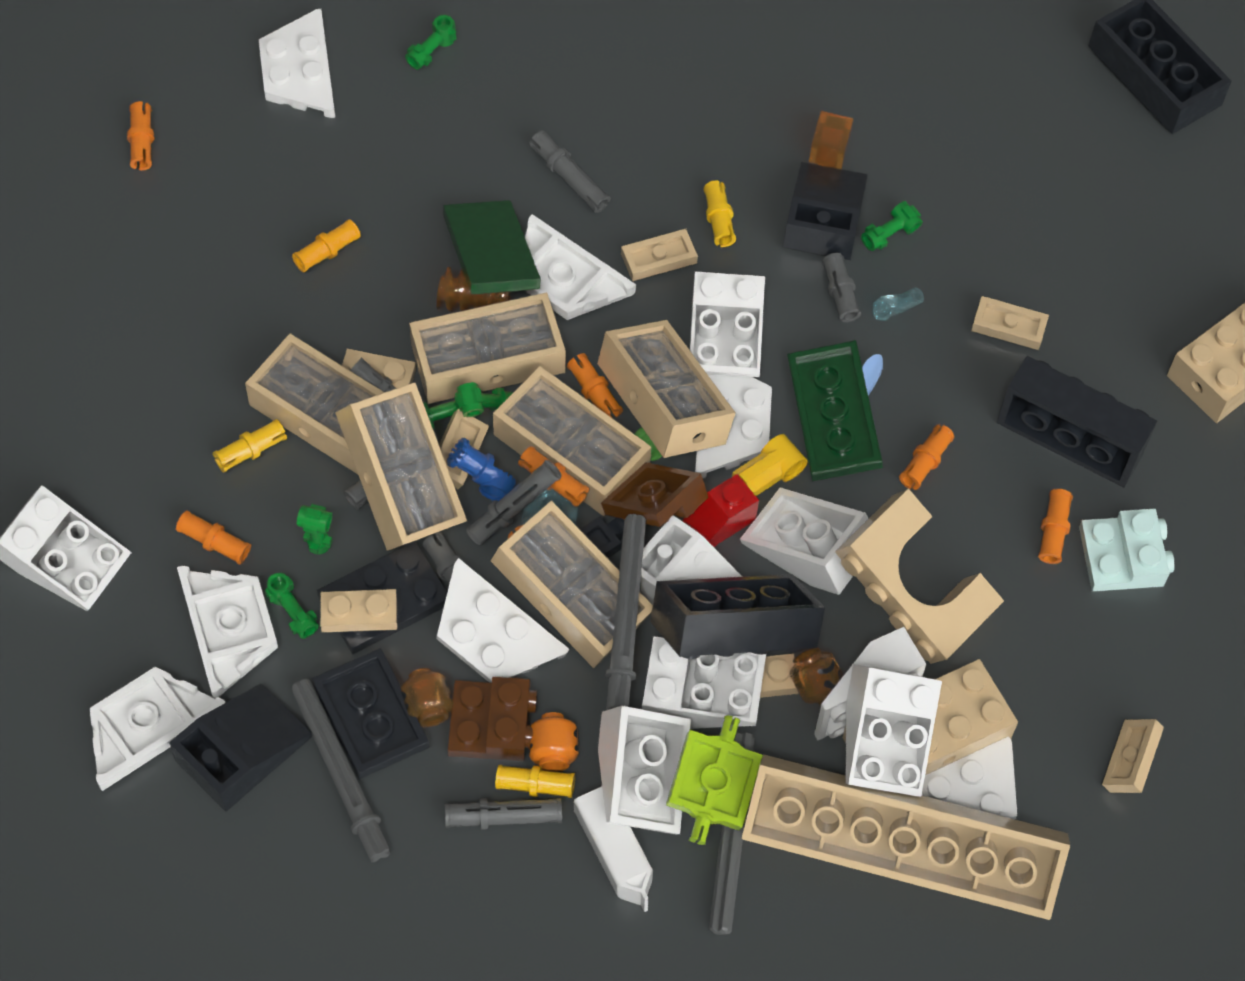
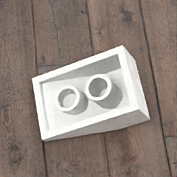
M779 488L740 538V541L743 545L793 574L808 585L839 595L853 576L843 568L841 559L835 551L868 520L865 512Z
M619 706L602 712L598 755L607 823L675 835L680 834L682 811L666 806V802L685 737L690 730L691 719L626 706Z

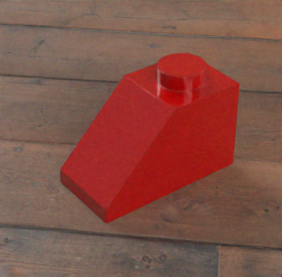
M736 474L708 491V498L693 514L684 518L682 522L700 533L715 547L753 523L757 516L759 499L740 476Z

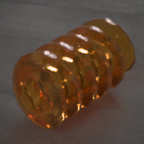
M447 267L444 275L440 278L436 308L439 310L444 301L447 310L450 312L455 310L458 303L460 310L465 311L469 310L472 305L474 309L511 300V291L472 295L470 294L462 269L457 278H454L451 267Z

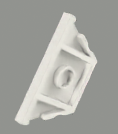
M316 9L259 39L265 98L267 101L289 104L293 108L306 111L307 107L324 111L325 117L335 118L321 9Z
M533 214L529 217L525 239L541 281L540 289L524 290L528 294L533 296L547 292L553 311L569 320L632 296L636 292L635 283Z
M707 374L736 413L726 445L696 451L695 472L701 473L702 478H705L708 472L725 467L726 470L737 467L742 462L752 460L761 453L763 447L769 442L771 386L753 377Z
M458 558L455 561L436 639L485 680L492 683V677L511 678L521 673L524 674L551 660L560 659L568 653L569 648Z
M180 566L177 567L211 693L213 698L221 696L278 648L277 640L257 576L243 574L232 576L226 572L211 570V574L190 571L189 567Z
M154 667L90 708V717L94 736L93 748L96 757V780L99 788L102 791L170 748L169 742L196 719L226 702L219 697L214 699L198 691L196 686L184 680H176L171 674Z
M1008 736L925 775L922 796L1016 819L1017 804L1012 741Z

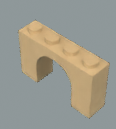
M908 488L892 495L835 553L841 559L843 568L850 575L856 576L863 584L867 596L874 603L881 605L890 616L891 624L896 629L904 627L922 658L932 664L947 660L1004 600L981 573L964 578L936 606L923 604L907 592L899 575L900 553L908 540L932 518V515Z

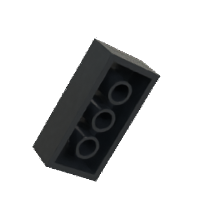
M1133 0L1095 22L1088 46L1171 134L1223 105L1232 81L1153 0Z
M1027 356L1008 386L997 424L1125 488L1144 454L1157 420L1149 417L1142 410L1133 409L1117 401L1115 397L1108 393H1101L1085 385L1076 377L1067 376L1053 369L1044 361L1035 360Z
M793 574L657 581L650 622L677 655L686 659H696L702 655L730 657L734 653L748 652L763 655L769 651L779 650L800 652L802 649L818 648L825 607Z

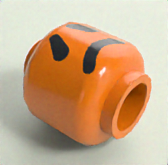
M557 712L545 713L541 716V719L531 724L533 729V736L529 746L531 761L541 766L544 771L560 772L568 769L569 764L573 763L579 754L576 724L569 719H565L563 714Z

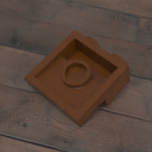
M645 462L604 499L601 505L605 515L625 519L629 514L642 515L646 519V524L661 527L669 521L672 515L687 518L693 514L708 498V494L701 473Z
M492 677V683L455 680L448 756L524 761L525 748H529L533 736L531 725H527L528 713H536L537 690H530V679Z

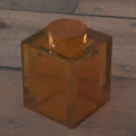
M821 111L812 141L809 162L842 169L854 118Z

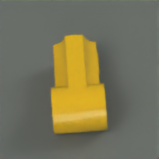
M780 434L771 439L758 456L733 471L732 476L738 474L755 496H757L780 480L787 482L794 479L807 466L808 460L785 434Z

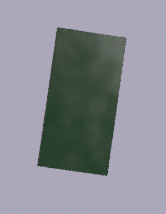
M510 200L443 205V216L470 294L540 289V275Z
M857 341L788 353V362L812 482L883 468Z

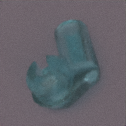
M915 287L902 294L880 296L873 303V316L880 321L888 320L891 315L901 314L923 303L924 295L919 288Z

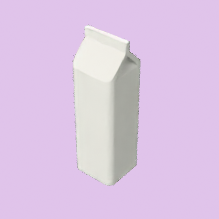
M602 786L577 797L574 800V812L616 895L623 900L641 905L644 912L648 911L647 895L652 883L653 869L631 827L606 822Z

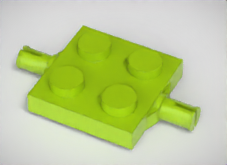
M729 715L724 716L720 736H707L693 730L687 732L666 802V806L686 812L695 818L689 840L693 843L697 841L699 845H705L710 824H721L738 831L743 828L763 756L743 748L734 741L740 719L735 717L732 720L733 716Z

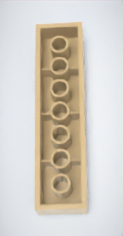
M764 754L759 766L742 839L1047 920H1050L1070 848L1069 836L1065 832L922 795L918 797L846 784L845 775Z

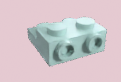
M1156 509L1120 511L1117 518L1081 520L1079 530L1091 591L1163 587L1169 574L1174 571L1172 551H1165L1163 540L1167 538L1166 521L1164 518L1158 519Z

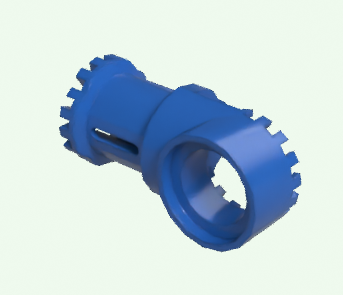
M459 439L458 443L455 444L456 449H451L454 453H449L447 465L451 468L458 467L471 475L472 481L480 485L479 491L484 497L492 501H499L515 487L516 481L512 475L508 477V472H503V470L493 466L495 461L494 455L490 453L483 454L469 445L468 439Z

